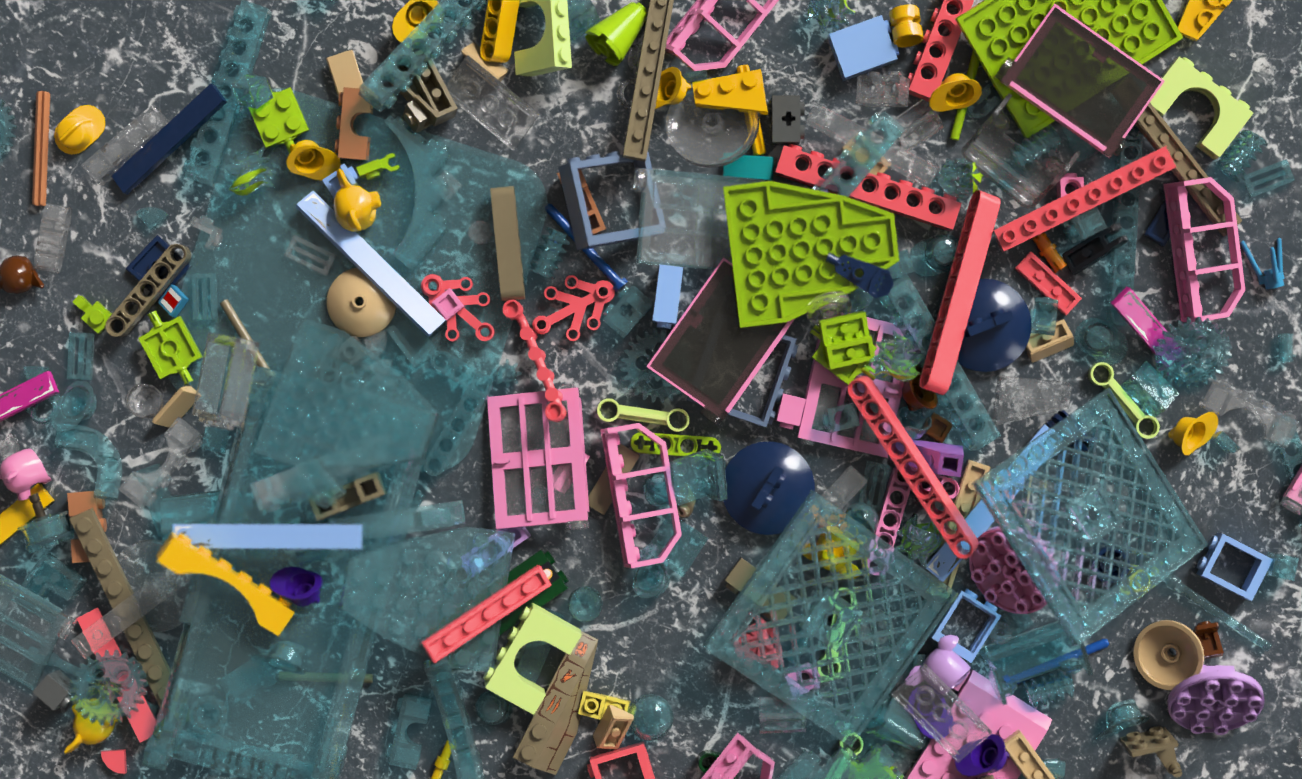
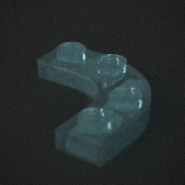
M58 423L54 447L81 451L92 457L98 467L94 498L118 501L122 480V462L118 450L108 440V437L95 429L80 425Z

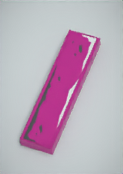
M1126 287L1110 303L1164 366L1168 367L1184 351L1131 288Z
M46 371L0 394V422L58 394L59 390L51 371Z

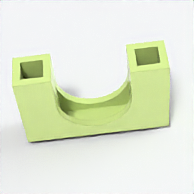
M520 0L519 7L528 8L540 5L545 15V31L542 39L536 46L514 52L516 75L533 77L572 68L567 0Z
M1180 56L1171 63L1161 76V79L1165 82L1150 101L1160 116H1163L1182 92L1197 91L1204 94L1213 105L1214 120L1196 147L1213 160L1221 157L1253 115V112L1249 110L1250 106L1242 100L1237 101L1231 96L1230 90L1224 86L1216 85L1212 82L1213 78L1203 71L1199 72L1194 68L1192 61Z
M532 602L529 608L525 607L519 616L521 620L517 628L513 627L507 636L509 640L505 648L501 647L495 656L496 663L493 668L488 667L483 679L485 680L486 689L534 715L546 696L545 689L517 672L514 667L517 652L529 642L544 641L570 655L581 638L582 633L579 628Z

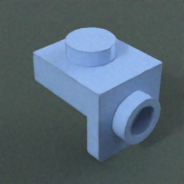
M342 164L340 169L344 172L347 181L351 185L359 186L356 181L359 176L352 166L348 168L347 165ZM337 171L322 180L333 198L341 188Z

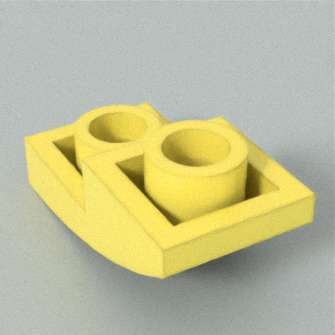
M583 691L578 714L601 720L608 705H613L628 712L631 701Z

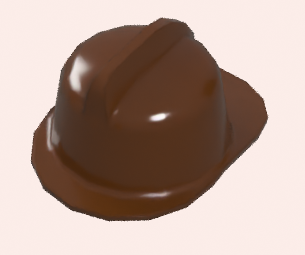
M914 358L908 365L909 369L914 370L919 375L915 379H913L914 377L909 378L908 380L911 381H906L902 387V395L910 411L924 407L934 409L938 403L936 393L923 389L919 385L925 362L920 358Z

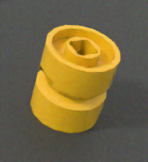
M901 5L889 12L890 23L894 27L892 29L894 45L897 44V47L905 48L918 45L923 41L922 26L919 24L921 22L920 11L917 6Z

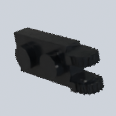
M1115 223L1103 231L1096 232L1062 254L1072 275H1077L1114 252V249L1128 242L1126 235L1120 236L1112 242H1109L1107 237L1114 235L1122 229L1120 223Z

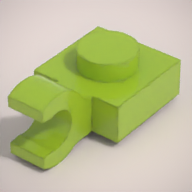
M390 153L382 159H376L356 167L359 176L362 179L366 177L367 180H371L380 176L379 172L384 171V169L390 172L398 171L400 169L399 165L389 166V161L396 158V155Z
M78 295L73 300V303L85 312L81 319L96 333L100 334L105 329L106 322L112 313L99 301L92 305L82 295Z

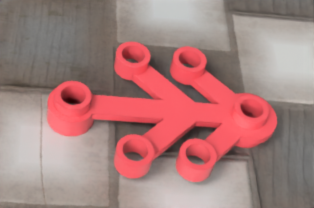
M430 274L421 282L422 292L429 297V304L437 312L438 310L432 304V301L443 294L445 290L460 288L463 291H469L473 287V281L468 277H463L460 280L443 281L438 275ZM464 280L470 281V286L468 288L462 287V282ZM431 282L437 283V289L434 291L429 289ZM481 292L478 295L457 296L463 305L478 304L485 307L491 301L490 296L485 292ZM482 295H486L488 298L485 304L479 302V298ZM465 308L457 313L476 330L475 334L479 340L487 342L494 337V328L489 323H481ZM456 314L447 320V330L445 332L446 338L452 342L457 341L460 337V332L456 325ZM483 328H488L490 331L487 337L481 335ZM451 330H455L457 333L454 339H450L448 336Z
M574 275L567 276L565 286L568 289L578 288L590 293L583 298L558 291L553 286L547 287L544 291L546 299L551 301L558 300L570 305L547 317H536L532 323L534 331L538 334H546L550 331L551 325L575 313L571 327L566 332V337L570 341H577L580 338L579 330L586 307L594 302L593 313L587 320V327L590 330L599 329L604 304L610 302L615 295V290L610 282L601 280L596 284H591L578 280ZM570 278L576 280V285L573 287L567 284ZM600 288L608 290L606 296L599 295ZM549 289H553L556 292L552 298L547 296ZM591 319L598 321L597 327H590L589 322ZM541 320L546 322L544 329L537 327V323ZM571 330H576L578 333L575 339L569 337Z

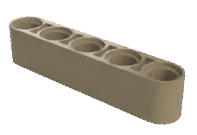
M514 186L490 188L502 302L524 300L525 287Z
M172 244L165 250L108 318L105 328L109 335L124 337L132 331L189 263L191 252L188 247L181 244ZM180 248L184 255L180 261H176L173 255L175 250ZM163 266L168 269V276L165 279H161L159 276V270ZM148 284L153 287V294L150 297L144 294V288ZM132 302L138 305V312L135 315L129 312V306ZM117 320L123 323V329L120 333L114 330V324Z

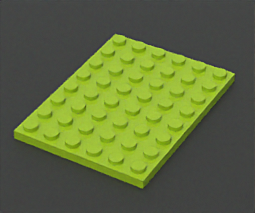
M983 0L955 18L1024 138H1029L1055 120L1001 83L1000 80L1053 5L1056 4L1142 65L1183 39L1163 1ZM1056 22L1017 79L1065 113H1068L1129 72L1108 57L1103 64L1093 58L1091 55L1095 51L1094 47Z

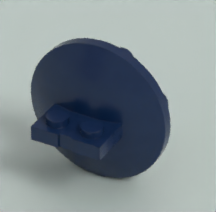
M979 280L957 358V364L973 371L990 372L1010 365L1023 353L1031 334V316L1024 299L1015 289L998 280Z
M768 441L751 444L740 450L730 460L723 474L721 490L723 502L728 513L740 526L757 534L774 535L792 529L805 518L813 503L815 483L810 466L796 450L782 443Z

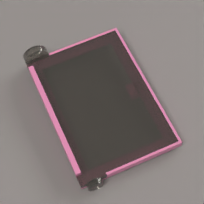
M1056 4L1050 9L1017 58L1013 61L1008 57L994 76L1001 83L1108 158H1111L1113 154L1117 157L1125 147L1122 141L1165 82Z
M723 257L646 367L704 407L700 414L717 426H720L795 319L784 323L740 328L733 265Z

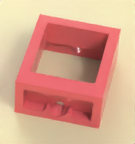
M644 741L590 757V764H587L590 777L602 779L598 764L637 753L644 779H655Z

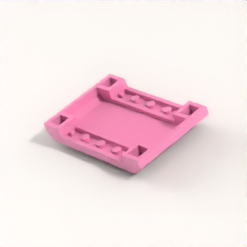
M971 669L970 674L960 688L961 690L950 706L954 718L952 730L944 738H930L915 764L908 770L903 779H977L985 775H993L994 779H1018L1021 772L1010 757L998 772H985L968 777L962 775L955 766L956 754L964 744L990 734L998 735L1005 740L1018 729L1032 748L1036 750L1047 733L1052 721L1051 718Z

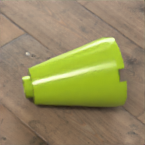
M631 2L590 27L585 32L587 34L585 39L598 56L603 53L607 57L605 60L607 63L618 66L623 61L645 24L647 10L641 3Z

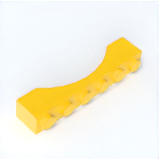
M173 532L170 534L156 554L157 562L177 574H207L230 583L249 601L258 624L277 636L280 635L295 613L290 600L283 596L279 598L271 594L272 590L262 583L258 586L251 581L253 578L247 573L234 571L231 569L232 565L222 558L218 561L211 556L213 553L201 545L197 548L191 544L192 540L182 533L177 535Z

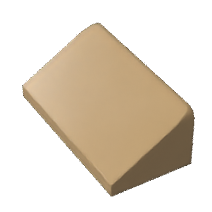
M476 43L469 44L461 51L464 58L497 84L509 72L501 63L484 61L480 56V47Z
M353 50L326 58L338 97L339 93L343 92V87L365 89Z
M1062 319L1031 332L1025 349L1033 363L1074 345V336L1065 320Z
M189 384L181 387L152 419V422L168 428L174 427L200 398V394Z
M608 705L593 734L596 747L618 749L634 719V715L613 705Z

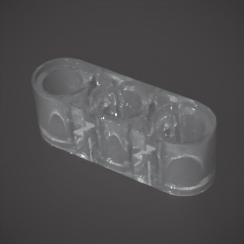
M46 203L34 256V269L52 273H59L61 271L72 217L71 207Z

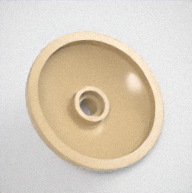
M353 268L340 274L331 284L327 294V310L332 322L342 332L351 336L369 337L380 333L391 323L396 312V306L358 268ZM358 297H362L364 300L361 306L356 304Z
M1171 620L1154 622L1140 632L1134 644V661L1138 671L1146 681L1160 689L1172 690L1183 680L1200 674L1204 664L1202 644L1197 635L1182 623ZM1170 648L1176 650V655L1170 653Z

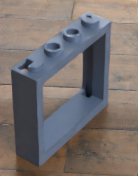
M619 151L607 153L605 154L606 157L600 158L599 154L587 156L586 160L580 161V157L567 159V164L558 167L577 250L652 238L667 233L649 152H647L645 162L623 158ZM634 162L648 226L593 235L578 170Z
M720 312L716 313L692 385L697 389H701L723 323L740 328L739 319ZM760 326L741 328L764 337H768V335L777 337L779 334ZM783 335L779 341L786 344L762 417L758 418L735 409H731L727 415L765 428L767 424L772 425L776 411L773 410L775 401L780 402L784 389L780 388L783 379H788L791 367L788 366L790 357L795 358L799 345L795 344L797 339ZM687 397V401L698 404L690 397Z

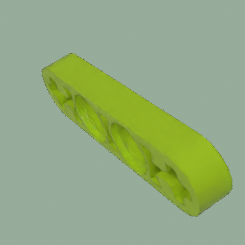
M641 432L634 434L631 438V447L635 452L661 455L660 449L655 442V451H650L649 445H644L641 450L638 449V445H634V440H638L639 436H644L645 441H651ZM654 433L659 438L665 437L670 440L671 447L667 450L668 455L714 458L721 450L720 442L713 437ZM685 439H690L694 443V449L689 453L683 452L680 447L681 442ZM697 439L702 440L701 445H708L709 441H713V445L717 446V450H713L712 454H708V450L700 449L701 454H696L698 448Z

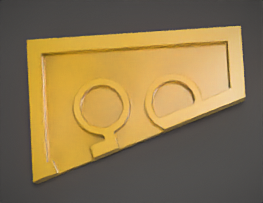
M761 69L692 82L696 107L718 110L734 109L744 113L751 111L768 115Z

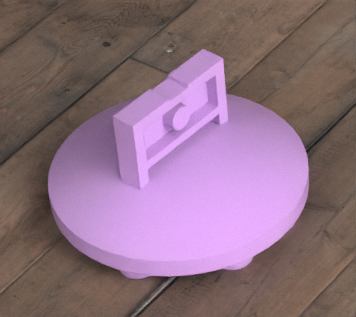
M1203 665L1200 674L1183 680L1172 689L1168 696L1167 705L1171 718L1178 725L1191 730L1192 733L1201 734L1205 732L1224 735L1229 730L1255 721L1264 706V695L1260 684L1248 675L1235 672L1234 666Z

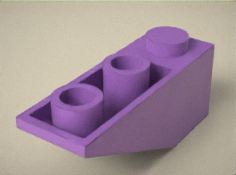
M912 439L935 474L961 477L964 459L963 446ZM896 442V448L904 452L903 444ZM909 462V466L917 468L915 463Z

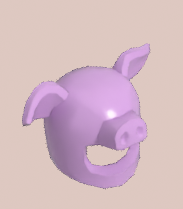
M946 635L940 638L938 648L927 656L923 665L914 666L905 679L906 683L916 685L925 679L943 695H946L951 689L958 686L966 678L971 668L958 654L952 651L956 647L959 638L954 635Z

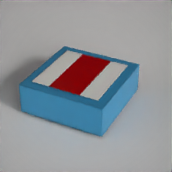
M171 284L158 303L170 316L176 318L189 299L176 285Z

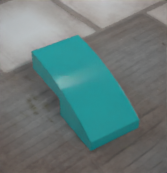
M724 155L723 178L773 181L774 157Z

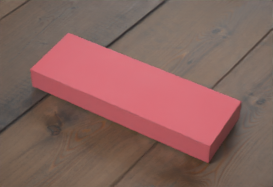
M1032 251L1014 268L1064 316L1082 299Z

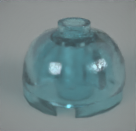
M644 694L636 698L628 713L634 715L629 728L634 735L642 740H659L667 735L672 728L674 720L672 707L666 699L656 694Z

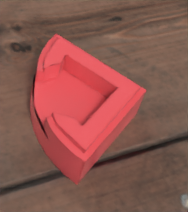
M126 749L101 751L102 760L110 770L120 774L127 773Z

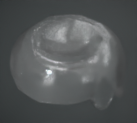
M138 383L128 390L125 398L129 411L141 419L154 418L164 406L163 394L152 384Z

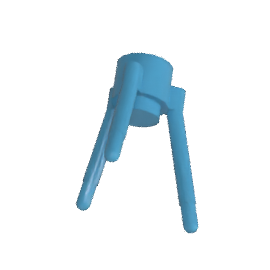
M1277 238V260L1274 247L1270 248L1272 269L1265 270V275H1262L1245 241H1241V246L1258 277L1259 285L1265 284L1266 290L1284 286L1281 238Z

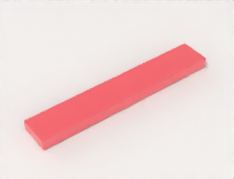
M536 565L420 643L432 663L435 664L550 587L551 583L541 566Z
M97 607L76 618L139 742L142 743L161 733L162 730L100 609Z

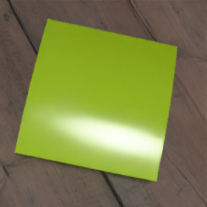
M865 311L818 320L829 369L875 360L873 340L869 335Z

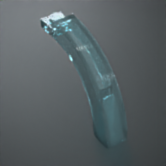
M462 500L317 521V524H362V540L466 523Z

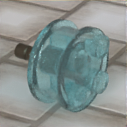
M38 493L29 496L31 503H33L32 507L36 518L29 523L17 527V530L22 531L26 541L24 549L28 550V553L41 550V545H44L45 549L58 545V539L63 542L75 537L73 534L75 530L70 529L66 519L67 510L54 514H45Z

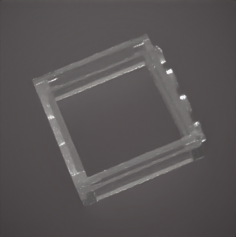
M208 332L192 415L199 417V422L228 430H234V426L243 427L260 342ZM230 346H231V347H233V348H232V353H231V358H230V363H229V368H228V373H227V378H226V383H225V388H224V393H223V398H222L220 413H219V414H216V413H217V408H218V403H219V398H220V393H221V388H222V383H223V378H224V373H225V368H226V363H227V358H228L229 349H230Z

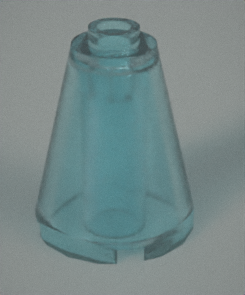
M891 692L881 695L878 698L881 702L877 706L873 704L865 716L863 727L866 729L864 731L869 735L915 752L924 750L929 744V738L918 729L909 710Z

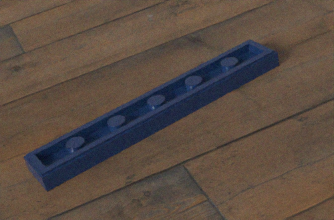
M208 85L112 175V178L123 193L128 195L227 103L215 85Z

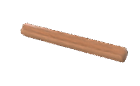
M38 91L36 93L32 204L34 206L46 205L50 93L46 91Z

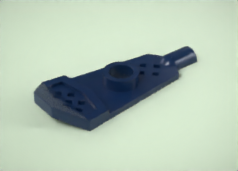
M829 253L825 260L835 266V271L874 298L889 295L894 285L889 270L847 255L837 257ZM858 268L864 271L863 276L860 278L855 276V270Z

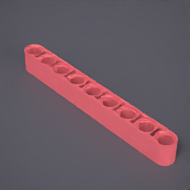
M976 190L973 193L969 202L919 381L921 388L940 395H944L948 391L1001 203L1000 198L980 190Z
M868 376L857 377L848 386L849 396L952 552L960 559L969 558L978 547L977 537L873 380ZM857 383L864 385L865 393H861L857 389ZM870 402L877 405L878 413L870 409ZM883 422L891 426V432L884 430ZM896 442L903 444L904 452L896 448ZM909 462L915 463L918 470L912 471L909 468ZM922 482H927L931 487V491L924 490ZM935 501L943 505L944 511H940L935 507ZM948 521L954 522L957 530H951L948 526ZM961 541L967 542L970 550L963 549Z

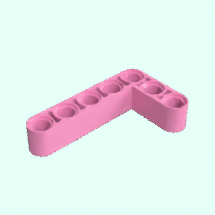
M896 466L891 472L865 558V569L873 575L883 574L888 567L911 490L906 481L901 482L898 480L897 472L899 470ZM909 466L912 471L918 470V468ZM935 474L942 485L945 482L952 484L953 491L949 494V497L951 499L955 498L959 493L958 483L951 478ZM930 486L927 488H923L926 491H931ZM894 491H899L902 495L901 501L897 504H893L890 500V495ZM888 513H892L895 516V522L891 526H886L883 521L884 516ZM884 535L888 538V545L885 548H879L877 546V539ZM874 558H879L882 566L879 570L873 571L870 568V562Z

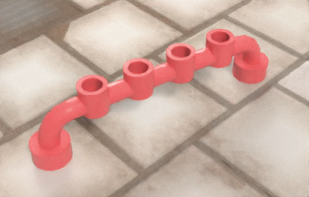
M508 300L503 305V313L509 319L517 320L521 329L520 337L526 341L529 348L528 357L534 361L537 368V378L543 382L546 389L545 398L551 402L545 409V415L553 422H560L566 416V409L561 403L563 399L562 393L555 388L552 382L554 380V373L545 365L546 354L537 346V333L530 328L523 314V306L516 300Z

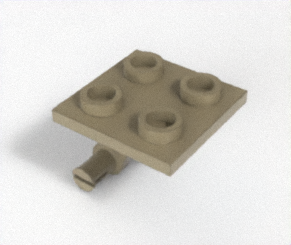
M1156 726L1146 732H1130L1126 736L1120 737L1121 743L1132 758L1155 752L1169 774L1176 778L1182 775L1174 749L1179 747L1178 742L1165 727Z

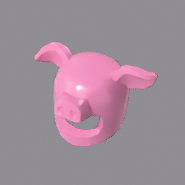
M30 448L23 449L6 457L0 466V479H2L8 490L17 493L18 500L30 499V487L38 482H42L45 485L51 481L42 462Z

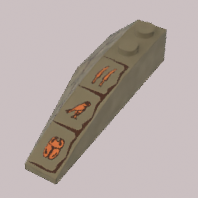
M581 631L582 636L571 654L565 653L545 692L546 696L535 712L513 758L535 769L554 775L557 774L577 734L581 718L578 711L583 691H587L598 644L597 638Z

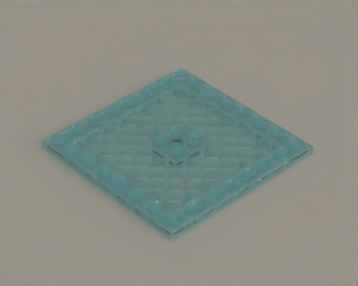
M1110 387L1098 393L972 483L1074 646L1080 645L1208 546L1205 538ZM1091 430L1090 437L1084 435L1086 432ZM1098 430L1105 431L1104 441L1097 439ZM1082 441L1089 443L1088 453L1081 451ZM1074 442V449L1067 446ZM1097 445L1104 447L1103 456L1096 455ZM1111 449L1118 451L1117 461L1110 459ZM1058 453L1057 460L1050 459ZM1066 453L1073 455L1072 465L1065 463ZM1080 457L1087 459L1086 468L1079 467ZM1095 461L1102 463L1101 473L1094 471ZM1042 465L1041 473L1034 471L1036 468ZM1049 465L1056 466L1055 476L1048 475ZM1109 465L1116 467L1115 477L1108 475ZM1064 469L1071 471L1070 481L1063 479ZM1123 469L1130 471L1129 480L1122 479ZM1078 473L1085 475L1084 484L1077 483ZM1025 477L1024 485L1017 483ZM1032 477L1040 479L1039 489L1031 487ZM1093 477L1099 478L1100 482L1092 484ZM1047 481L1054 482L1053 493L1046 491ZM1107 481L1114 483L1113 492L1106 491ZM1062 485L1069 487L1068 497L1061 495ZM1122 485L1128 486L1127 496L1121 495ZM1016 489L1023 491L1022 501L1014 499ZM1076 489L1083 490L1076 496ZM1136 489L1143 491L1142 500L1135 499ZM1030 493L1038 495L1037 505L1029 503ZM1045 497L1052 499L1051 509L1044 507ZM1060 501L1066 502V504L1061 507L1063 512L1059 511ZM1120 501L1127 502L1126 512L1119 511ZM1134 505L1141 506L1140 516L1133 515ZM1028 509L1036 511L1035 521L1027 519ZM1089 509H1092L1096 514L1094 521L1088 515ZM1148 509L1155 510L1154 520L1148 519ZM1043 513L1050 515L1049 525L1042 523ZM1058 517L1065 519L1064 529L1057 527ZM1121 518H1125L1124 528L1117 527L1123 523ZM1132 521L1139 522L1138 532L1131 531ZM1147 525L1153 526L1152 536L1146 535ZM1161 528L1167 530L1166 540L1160 538ZM1041 529L1049 531L1047 541L1040 540ZM1056 533L1063 535L1062 545L1055 544ZM1116 533L1123 534L1122 545L1115 543ZM1108 534V540H1107V541L1101 539V538H1103L1105 535ZM1071 537L1078 539L1077 549L1070 548ZM1131 537L1137 538L1136 548L1130 547ZM1145 541L1152 542L1151 552L1144 551ZM1159 544L1164 545L1165 547L1159 551ZM1100 545L1107 547L1106 557L1099 555ZM1092 546L1091 553L1084 551L1085 547ZM1054 549L1061 551L1060 562L1053 560ZM1114 549L1121 550L1120 561L1113 559ZM1069 553L1076 555L1075 566L1068 564ZM1129 553L1135 554L1134 564L1128 563ZM1143 556L1149 558V559H1148L1147 561H1145L1144 563H1143ZM1083 557L1090 559L1089 569L1082 568ZM1098 561L1105 563L1104 573L1097 572ZM1112 565L1119 566L1118 577L1111 575ZM1127 569L1134 570L1126 576ZM1067 570L1074 571L1073 582L1066 580ZM1081 573L1088 575L1087 586L1080 584ZM1096 577L1103 579L1102 590L1095 588ZM1111 581L1117 583L1110 588ZM1079 590L1086 591L1085 602L1078 600ZM1094 594L1101 595L1096 600H1094Z
M812 490L703 644V647L852 748L959 594ZM819 524L824 527L816 529ZM825 533L826 544L816 546L814 535ZM831 533L840 538L841 541L832 542ZM809 540V541H810V547L803 548L804 545H805V544L807 543V541ZM849 545L860 553L850 555ZM843 546L844 557L834 558L833 548ZM827 549L829 560L818 562L817 551ZM811 553L813 563L802 565L801 555ZM796 558L797 566L789 568ZM867 558L878 566L868 568ZM861 559L862 569L852 571L851 561ZM845 562L847 572L836 574L835 564ZM830 566L831 576L820 578L819 568ZM814 569L815 579L804 581L803 571ZM885 571L894 576L896 579L886 581ZM798 572L799 583L788 585L787 574ZM879 572L881 582L870 584L869 574ZM863 575L865 585L855 587L853 577ZM782 578L783 586L776 587ZM848 578L849 589L839 590L837 580ZM832 582L833 591L825 587L822 592L821 584ZM897 584L898 595L888 596L887 586ZM903 584L911 588L913 591L904 593ZM816 585L817 595L807 597L805 587ZM800 588L801 599L791 601L789 590ZM882 588L883 598L873 600L871 590ZM866 591L867 601L857 603L856 593ZM784 592L785 602L775 604L773 594ZM850 594L851 604L840 596ZM915 597L916 607L906 609L905 599ZM767 598H768V599H769V605L762 607V605L764 604V602H765V601L767 600ZM899 600L901 610L891 612L889 602ZM815 602L809 610L808 603ZM884 604L885 614L875 616L874 606ZM802 605L804 615L793 617L792 606ZM868 607L869 617L863 618L865 614L859 609ZM786 608L788 618L777 620L776 610ZM770 611L772 621L761 623L760 613ZM836 614V623L831 626L827 625L828 616ZM914 614L908 622L907 615ZM902 616L903 626L893 628L892 618ZM755 617L756 625L748 626ZM886 620L887 630L877 632L876 622ZM801 621L799 626L805 631L795 633L794 623ZM870 623L871 633L861 635L860 625ZM789 624L790 634L779 636L778 626ZM773 627L774 637L763 640L762 629ZM855 629L856 636L849 638V636ZM757 631L758 641L747 643L746 633ZM900 633L897 639L894 640V634ZM813 636L823 643L814 645ZM888 636L889 645L879 647L878 638ZM807 637L808 647L798 649L796 639ZM872 639L874 649L864 651L862 641ZM791 640L792 650L782 652L780 642ZM857 642L858 652L848 654L846 644ZM775 643L776 654L766 655L764 646ZM759 647L760 656L750 649ZM831 648L837 653L841 649L842 656L832 658ZM825 649L826 659L816 661L815 651ZM885 652H887L886 655H885V656L883 657V659L881 660V655H880V653H885ZM809 653L811 662L800 665L799 655ZM875 655L876 665L866 666L865 657ZM793 656L795 666L784 668L783 658ZM859 658L860 668L850 670L849 660ZM778 660L779 669L767 661ZM843 662L844 671L834 673L833 664ZM827 665L829 675L818 677L817 667ZM812 668L813 678L802 680L801 671ZM874 671L868 679L867 673ZM796 672L797 681L787 674ZM861 674L862 684L852 686L851 676ZM846 678L847 687L836 689L835 680ZM830 681L831 691L821 693L819 683ZM814 684L815 693L804 686ZM860 691L854 699L853 692ZM848 693L849 703L839 705L837 695ZM832 697L833 706L823 699Z

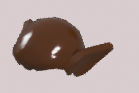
M11 256L3 260L0 265V289L7 293L20 294L29 291L33 286L41 289L44 288L43 282L26 256Z

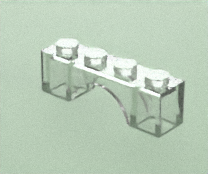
M154 105L149 106L81 166L95 183L103 186L130 156L142 148L169 123L168 119Z
M1219 379L1218 382L1215 380L1211 382L1199 405L1200 408L1214 412L1219 417L1233 409L1248 410L1254 413L1261 421L1263 439L1283 449L1289 446L1300 424L1299 421L1295 420L1297 416L1287 411H1283V413L1274 410L1275 406L1265 400H1262L1260 403L1252 399L1253 395L1242 389L1238 392L1231 388L1232 384L1222 379Z
M180 417L164 433L169 448L164 464L159 469L150 473L133 471L118 489L142 509L153 504L157 498L155 495L161 487L164 489L172 480V473L176 469L179 471L187 462L186 456L191 451L195 452L203 442L201 441L203 436Z

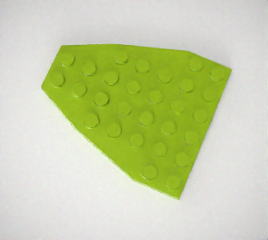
M773 181L723 187L740 328L788 322L859 288L835 271L834 265L825 261L829 253L837 257L847 255L883 269H888L899 261L894 213L846 196ZM861 268L855 270L856 277L860 278L863 276L864 271Z

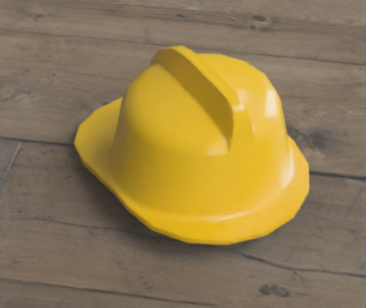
M437 0L408 1L393 19L392 30L395 38L406 45L420 42L440 21L441 7Z
M669 67L661 72L655 109L664 105L679 104L685 98L687 91L691 89V85L686 82L678 68Z
M962 73L952 74L931 94L929 106L937 112L969 107L980 98L982 87L979 82L970 79Z
M90 105L79 106L74 109L55 129L54 138L58 148L64 153L71 155L84 151L104 132L106 125L104 115L99 109Z
M302 140L296 144H291L290 154L286 160L287 168L292 173L321 181L337 171L341 166L340 158H338L336 153L319 147L311 140Z
M1207 412L1198 418L1183 417L1168 433V436L1177 446L1181 447L1184 455H1190L1207 443L1215 434L1218 427V416L1214 412Z

